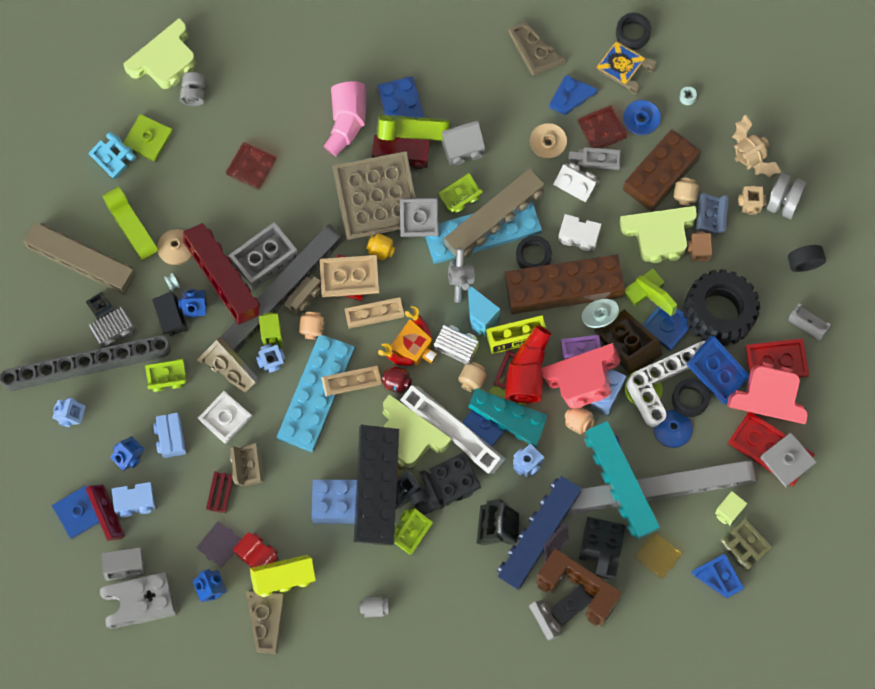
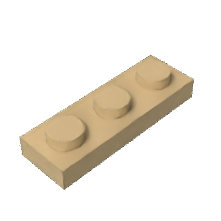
M400 297L344 309L348 329L404 317Z
M378 366L323 376L321 378L325 396L382 384Z

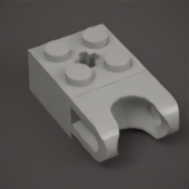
M166 572L108 585L100 589V596L103 599H117L120 601L119 610L107 616L105 620L107 628L114 629L176 615L169 577ZM150 595L155 596L153 597V601L148 600V597Z

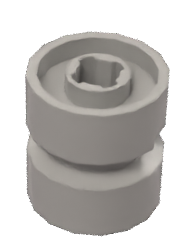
M195 72L183 74L181 84L183 88L180 92V101L190 106L202 105L204 103L205 93L203 90L206 87V77Z

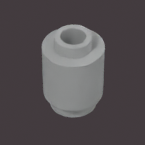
M365 597L364 602H360V614H364L365 618L384 617V614H388V598Z

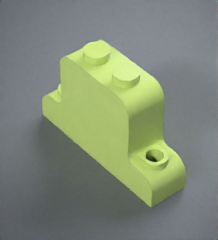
M177 19L123 63L126 72L132 78H140L144 74H149L164 89L176 86L183 77V74L193 72L196 65L193 52L183 43L188 38L185 24L180 19Z
M691 206L621 216L620 229L622 234L626 236L637 237L640 256L643 261L659 263L667 259L676 261L685 254L687 241L684 229L694 226L697 215L696 207Z
M388 395L384 400V411L382 414L389 420L383 427L399 429L398 466L413 468L428 449H432L436 453H443L451 446L452 439L394 397Z

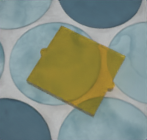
M654 532L649 540L642 544L643 547L634 558L662 579L670 568H674V563L682 553Z

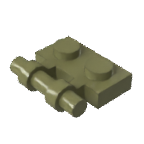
M746 519L731 530L730 533L734 537L732 541L726 536L720 541L725 546L724 549L728 553L730 552L737 559L736 562L740 566L743 565L747 571L753 566L748 560L751 556L758 562L773 548ZM739 543L746 549L747 552L745 554H742L736 548Z

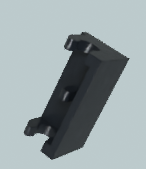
M168 292L152 299L163 334L169 333V336H173L188 330L183 312L179 310L178 297L174 293Z

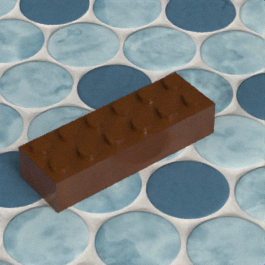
M618 254L505 271V283L511 314L590 303L601 299L623 298L625 292Z

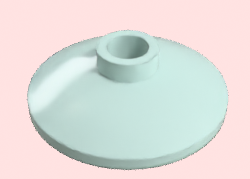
M611 299L594 301L583 310L582 320L585 325L592 328L607 326L617 318L619 307Z

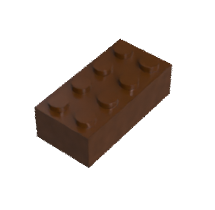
M671 129L626 179L623 191L653 212L674 189L675 183L680 181L700 158L701 150Z

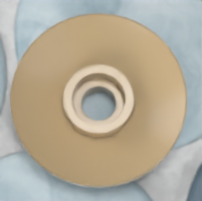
M555 124L539 125L532 131L530 136L531 149L542 158L550 159L559 156L567 145L565 132ZM545 142H551V145L547 146Z
M169 230L160 237L157 249L160 258L170 265H180L192 257L183 243L184 230ZM177 242L178 246L173 247L172 244Z

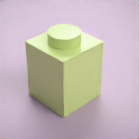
M731 491L717 508L715 514L718 515L717 518L722 523H728L731 526L745 509L747 503Z

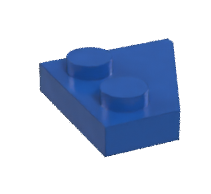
M565 75L549 104V108L567 115L575 107L582 105L586 99L595 96L598 89Z
M725 554L691 571L693 576L725 598H729L744 590Z

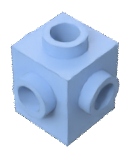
M272 344L261 347V351L258 352V357H256L259 368L263 367L264 371L269 370L270 373L279 370L280 365L284 363L283 360L285 359L283 350L279 349L277 345L272 346ZM267 356H272L273 362L269 363L266 360Z
M73 398L58 400L54 406L52 419L59 421V424L65 427L81 424L86 406L78 403Z
M531 444L524 450L521 448L513 456L514 470L526 478L530 475L534 476L541 469L540 465L544 462V457Z

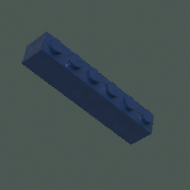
M563 476L553 481L550 487L552 488L549 496L545 495L540 502L542 507L538 512L535 511L529 519L531 522L528 529L524 528L518 537L521 539L518 545L512 546L508 552L509 559L506 563L503 561L497 570L499 572L497 577L517 590H520L583 490Z

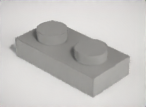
M544 600L536 601L529 605L548 641L558 639L563 635L560 631L559 623L554 620L551 609Z

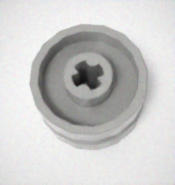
M782 172L778 182L773 187L766 210L777 213L781 204H784L782 217L791 220L807 181L797 178L792 188H790L789 185L792 177L790 174Z

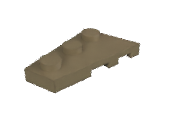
M526 22L508 29L510 37L532 76L565 64L566 60L562 56L559 57L550 45L547 46Z
M221 337L197 359L201 364L206 363L211 367L210 370L213 372H219L224 375L227 381L245 393L259 380L254 372Z
M245 591L253 626L252 631L256 652L278 654L285 595L272 593L269 596H261L255 592Z

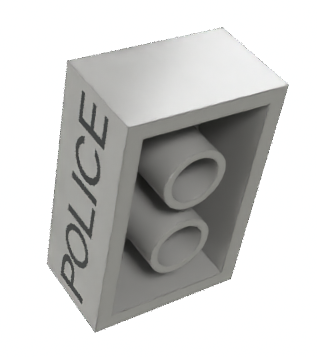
M274 222L232 252L229 258L235 269L239 271L240 275L254 291L286 268L298 256V252Z

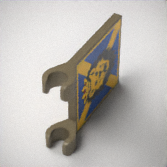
M615 41L597 64L595 70L623 85L631 93L637 94L640 90V85L631 79L641 66L651 73L654 72L656 62Z

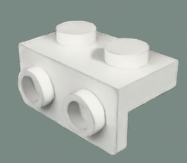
M574 163L564 164L553 185L587 202L595 186L599 183V180L596 179L597 176L588 171L586 173L579 170L580 167Z

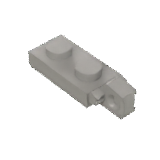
M584 147V149H579V152H569L568 163L578 164L582 168L620 170L621 150Z

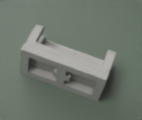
M798 303L788 319L789 322L818 341L822 340L831 327L830 322H824L803 308L801 303Z
M141 547L101 553L102 571L106 581L145 575L144 557Z

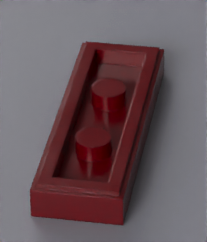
M104 485L88 486L85 490L107 541L124 538L125 533Z

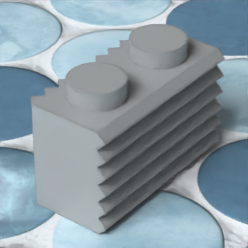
M123 307L110 312L89 325L102 348L114 346L117 340L122 337L124 339L130 337L133 331L136 330Z

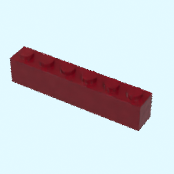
M204 223L183 231V243L237 324L240 325L258 317L260 308L258 299L252 296L248 284L243 283L239 271L233 268L231 259L223 253L221 244L214 240L212 231L209 228L207 229Z

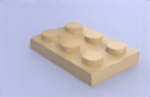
M377 255L320 259L322 297L379 293Z

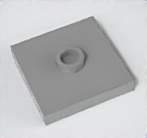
M438 198L400 199L401 237L439 236Z
M792 433L788 434L760 457L785 488L816 464V461Z

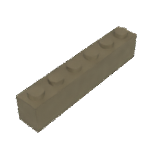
M529 168L444 237V245L456 258L457 248H464V258H467L471 255L473 249L477 246H482L491 234L495 235L498 233L503 224L506 222L510 223L519 211H525L529 207L530 202L541 198L544 194L545 184Z
M34 222L23 240L28 249L124 295L136 276L133 267L129 264L116 262L114 257L110 255L104 256L94 247L87 248L83 246L84 244L77 239L71 240L60 231L56 233L43 223L39 225Z

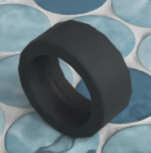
M634 12L628 13L617 22V41L629 49H640L649 41L651 25L644 15ZM629 23H637L644 28V35L639 39H629L623 34V27Z
M534 235L520 241L516 249V261L521 269L550 265L552 249L547 240ZM530 245L540 246L545 251V258L538 264L527 263L523 258L524 249Z
M809 245L788 254V261L793 272H804L825 264L826 257L821 245Z
M691 378L680 381L672 394L674 409L685 417L701 415L706 410L710 400V392L707 386L702 381ZM684 389L698 391L702 396L701 404L697 407L684 405L680 401L681 391Z

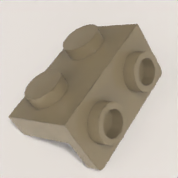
M315 276L312 279L306 277L284 302V306L296 316H299L301 312L307 309L312 299L316 298L321 292V281Z
M254 443L241 448L230 447L234 483L242 487H248L265 482L260 444Z

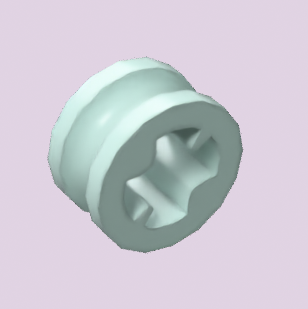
M684 87L680 92V101L685 105H692L697 97L696 90L692 87ZM685 93L687 95L688 93H691V98H685Z
M170 273L169 277H164L171 292L174 291V288H180L173 273Z

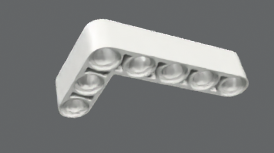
M701 341L642 368L628 378L626 381L627 389L648 426L657 427L666 418V411L653 385L690 369L686 365L687 362L683 359V356L688 357L690 360L706 341ZM667 363L673 366V370L667 367ZM650 371L655 372L657 374V378H654L650 374ZM634 378L638 379L641 385L635 384ZM643 396H647L650 403L645 402ZM652 413L657 414L659 420L654 419Z

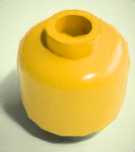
M377 233L375 236L372 235L366 246L368 254L377 255V259L381 261L386 260L387 257L391 258L395 251L393 239Z

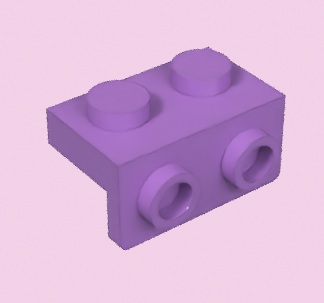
M599 335L561 339L563 360L600 348Z

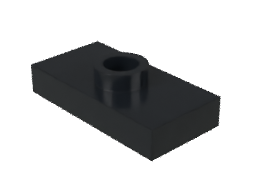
M580 585L550 608L551 614L563 626L590 605L592 599Z

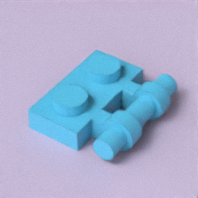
M109 132L106 137L110 141L105 144L100 140L88 154L113 179H116L127 168V165L123 162L124 159L128 158L132 162L136 159V156L132 153L133 150L129 146L126 147L121 142L122 139L118 135L115 136L112 132ZM114 147L121 151L118 155L112 151Z

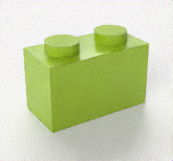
M269 312L259 316L263 345L272 344V346L277 345L278 348H284L278 314Z

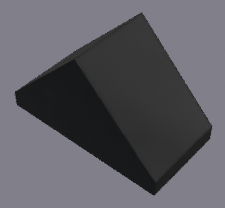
M102 292L85 301L97 320L114 311L112 305Z
M410 471L406 472L397 481L396 510L411 501L410 496L421 490V486Z

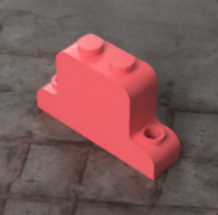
M612 343L541 368L543 372L542 377L550 388L560 387L561 395L570 408H581L586 404L601 401L611 394L608 371L619 365L620 357Z
M762 362V365H756L751 369L746 391L736 390L728 398L727 406L730 408L806 424L808 415L804 405L795 403L800 380L796 374L792 373L793 369L781 366V370L775 369L773 364Z

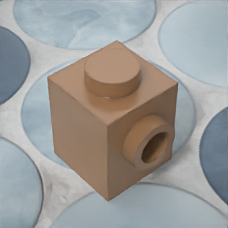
M699 231L691 234L690 240L687 241V251L691 252V262L711 260V233Z

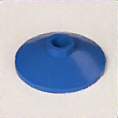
M646 100L632 102L626 107L623 115L625 126L632 133L638 135H647L655 131L661 119L658 108ZM643 118L645 121L639 122L638 119Z
M676 410L666 411L665 420L657 427H654V434L656 439L666 447H681L691 438L692 423L688 417L680 415ZM675 424L677 429H671L670 425Z

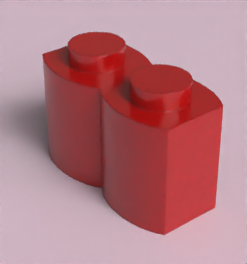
M248 532L233 548V552L251 568L274 563L279 560L278 552L272 546L266 547L261 543L263 539L256 533L252 535Z

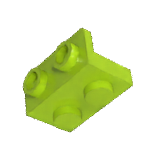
M470 173L465 174L437 192L447 211H454L455 213L465 208L464 204L467 202L473 203L480 198L479 195L483 193L482 189H479Z
M184 358L145 364L148 381L147 387L148 389H153V392L162 391L164 387L172 386V389L181 388L183 384L187 383Z

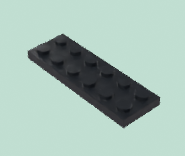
M371 425L359 426L354 542L394 545L399 429Z

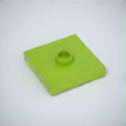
M140 114L123 144L126 147L129 146L133 152L156 162L173 130Z

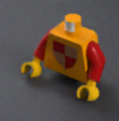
M411 306L414 311L411 315L408 311H405V315L413 318V320L407 322L391 345L382 344L386 352L379 350L378 353L381 356L387 355V358L398 366H418L423 359L432 364L438 355L430 350L433 345L432 334L426 322L418 315V308Z

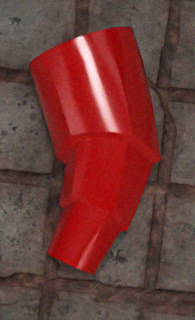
M536 325L526 341L522 343L514 360L509 364L505 391L506 400L523 404H534L542 400L543 372L541 367L545 356L544 350L551 336V332L548 329Z

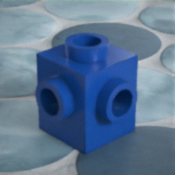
M188 289L183 291L182 298L178 300L179 310L183 311V317L196 318L206 315V290Z
M131 436L114 446V452L110 458L124 471L130 467L134 468L140 463L139 458L145 448Z
M210 569L201 571L199 576L193 580L200 602L216 600L227 592L219 570L210 571Z

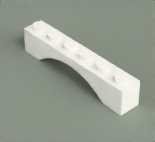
M412 385L400 400L413 412L449 436L456 445L488 474H494L505 461V457L418 386Z

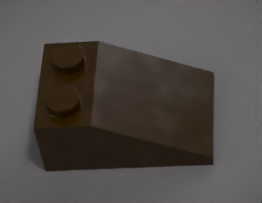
M625 309L618 314L612 323L594 330L605 346L614 344L619 353V364L630 374L644 368L662 356L659 340Z

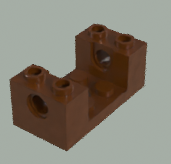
M554 548L537 573V587L545 593L549 591L553 594L566 574L569 581L576 585L578 583L581 584L590 595L594 596L596 594L587 608L586 616L591 624L595 626L599 624L603 627L619 603L622 592Z

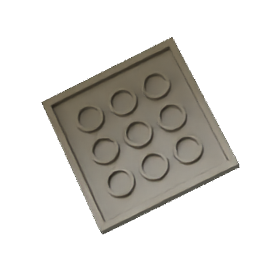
M407 151L332 166L347 240L401 230L400 199H415Z

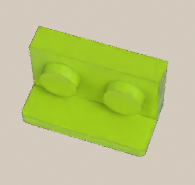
M409 508L401 514V520L395 526L394 544L409 555H412L433 522L418 510Z

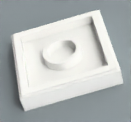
M223 391L198 417V420L221 441L227 444L253 416L229 394Z

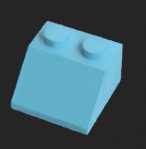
M469 286L468 305L471 330L478 336L482 335L486 338V329L495 327L500 322V308L472 286Z

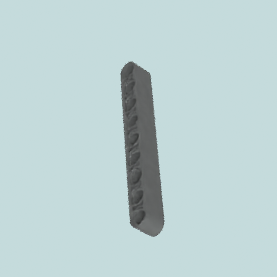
M331 225L325 226L257 298L260 303L259 316L269 312L275 314L306 277H310L320 266V259H327L341 244L344 236ZM259 316L240 325L235 321L222 334L221 338L236 354L259 331Z
M154 336L6 369L0 374V381L7 390L16 391L164 358L170 354L171 347L164 336ZM159 344H165L163 349H156ZM141 348L147 349L143 354L138 353ZM122 352L128 353L124 358L119 357ZM102 357H109L106 362H100ZM84 361H90L89 365L81 366ZM70 364V365H71L70 369L67 370V371H64V370H63V367H64L65 365ZM52 369L50 374L44 375L45 370ZM28 373H33L30 379H25ZM14 377L11 383H6L8 378Z

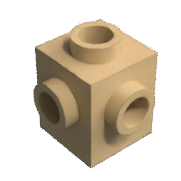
M744 186L742 195L738 196V205L742 206V213L749 215L761 213L762 207L766 206V195H763V187Z

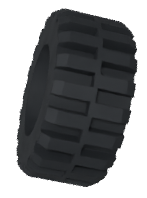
M720 269L719 272L716 270L709 271L708 275L704 273L699 279L694 281L684 301L683 308L685 311L683 315L684 319L688 318L686 323L688 328H693L692 333L696 337L698 335L702 337L701 341H707L710 336H714L723 346H728L730 342L732 344L738 343L740 339H744L751 331L759 316L760 302L757 301L759 298L756 291L753 292L754 286L752 283L748 284L746 282L747 278L737 276V272L731 271V273H727V270ZM710 296H722L729 299L735 305L738 317L732 320L716 318L708 311L705 299Z

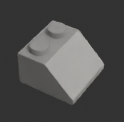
M478 120L442 131L443 149L450 166L461 165L470 159L477 160L485 155V146Z

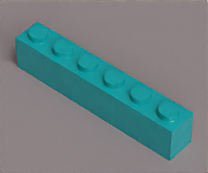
M608 421L586 430L584 441L587 447H591L594 452L592 457L597 466L600 465L603 470L601 476L605 483H609L612 489L610 494L613 500H617L620 505L618 510L623 519L626 518L629 523L627 528L632 537L635 536L636 540L659 530L660 526Z

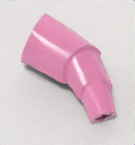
M356 81L343 82L331 88L335 124L330 138L323 147L334 156H337L346 145H350L361 127L365 126L366 85L364 83Z

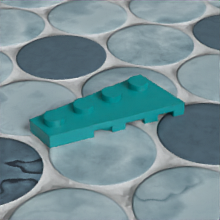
M475 388L468 408L487 420L496 422L498 427L504 431L507 429L513 433L515 438L531 444L535 449L548 417L544 413Z

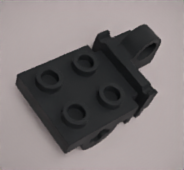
M463 452L430 468L431 474L426 470L420 471L419 473L426 486V490L415 492L410 496V499L415 509L426 515L439 508H444L442 502L448 506L453 501H461L470 497L474 491L480 489L481 486L466 453Z
M587 517L579 559L598 561L596 576L615 580L626 525Z

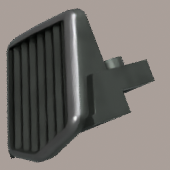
M502 499L487 501V504L480 505L477 544L488 545L499 542L510 545L516 544L520 528L519 512L507 505Z

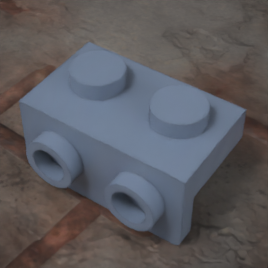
M705 193L699 196L696 230L711 233L714 236L726 230L729 196L724 195L718 198Z

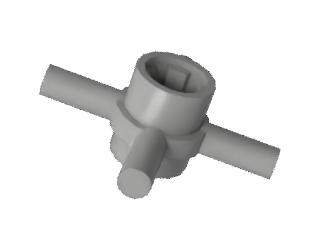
M462 247L457 248L456 261L452 260L448 268L449 284L455 285L454 302L456 303L462 302V289L468 290L469 284H474L475 279L474 267L472 265H464L465 249Z

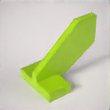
M651 269L643 276L640 275L636 278L635 282L625 288L624 294L634 306L649 298L670 316L676 313L677 304L666 291L661 289L665 282L654 269Z

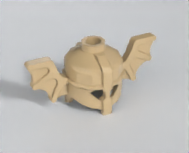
M744 115L740 122L735 123L736 132L732 135V138L738 142L734 145L737 156L734 158L735 161H740L748 166V170L753 167L755 175L765 174L769 178L773 174L781 173L776 162H762L768 155L767 147L770 146L769 142L765 137L759 138L753 134L747 137V132L751 128L752 123L747 115Z

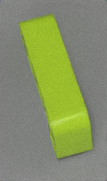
M379 115L377 136L383 140H395V137L442 140V131L450 129V121L445 119Z
M117 186L103 194L102 197L107 208L140 259L143 261L158 252L155 243L128 204L120 187Z

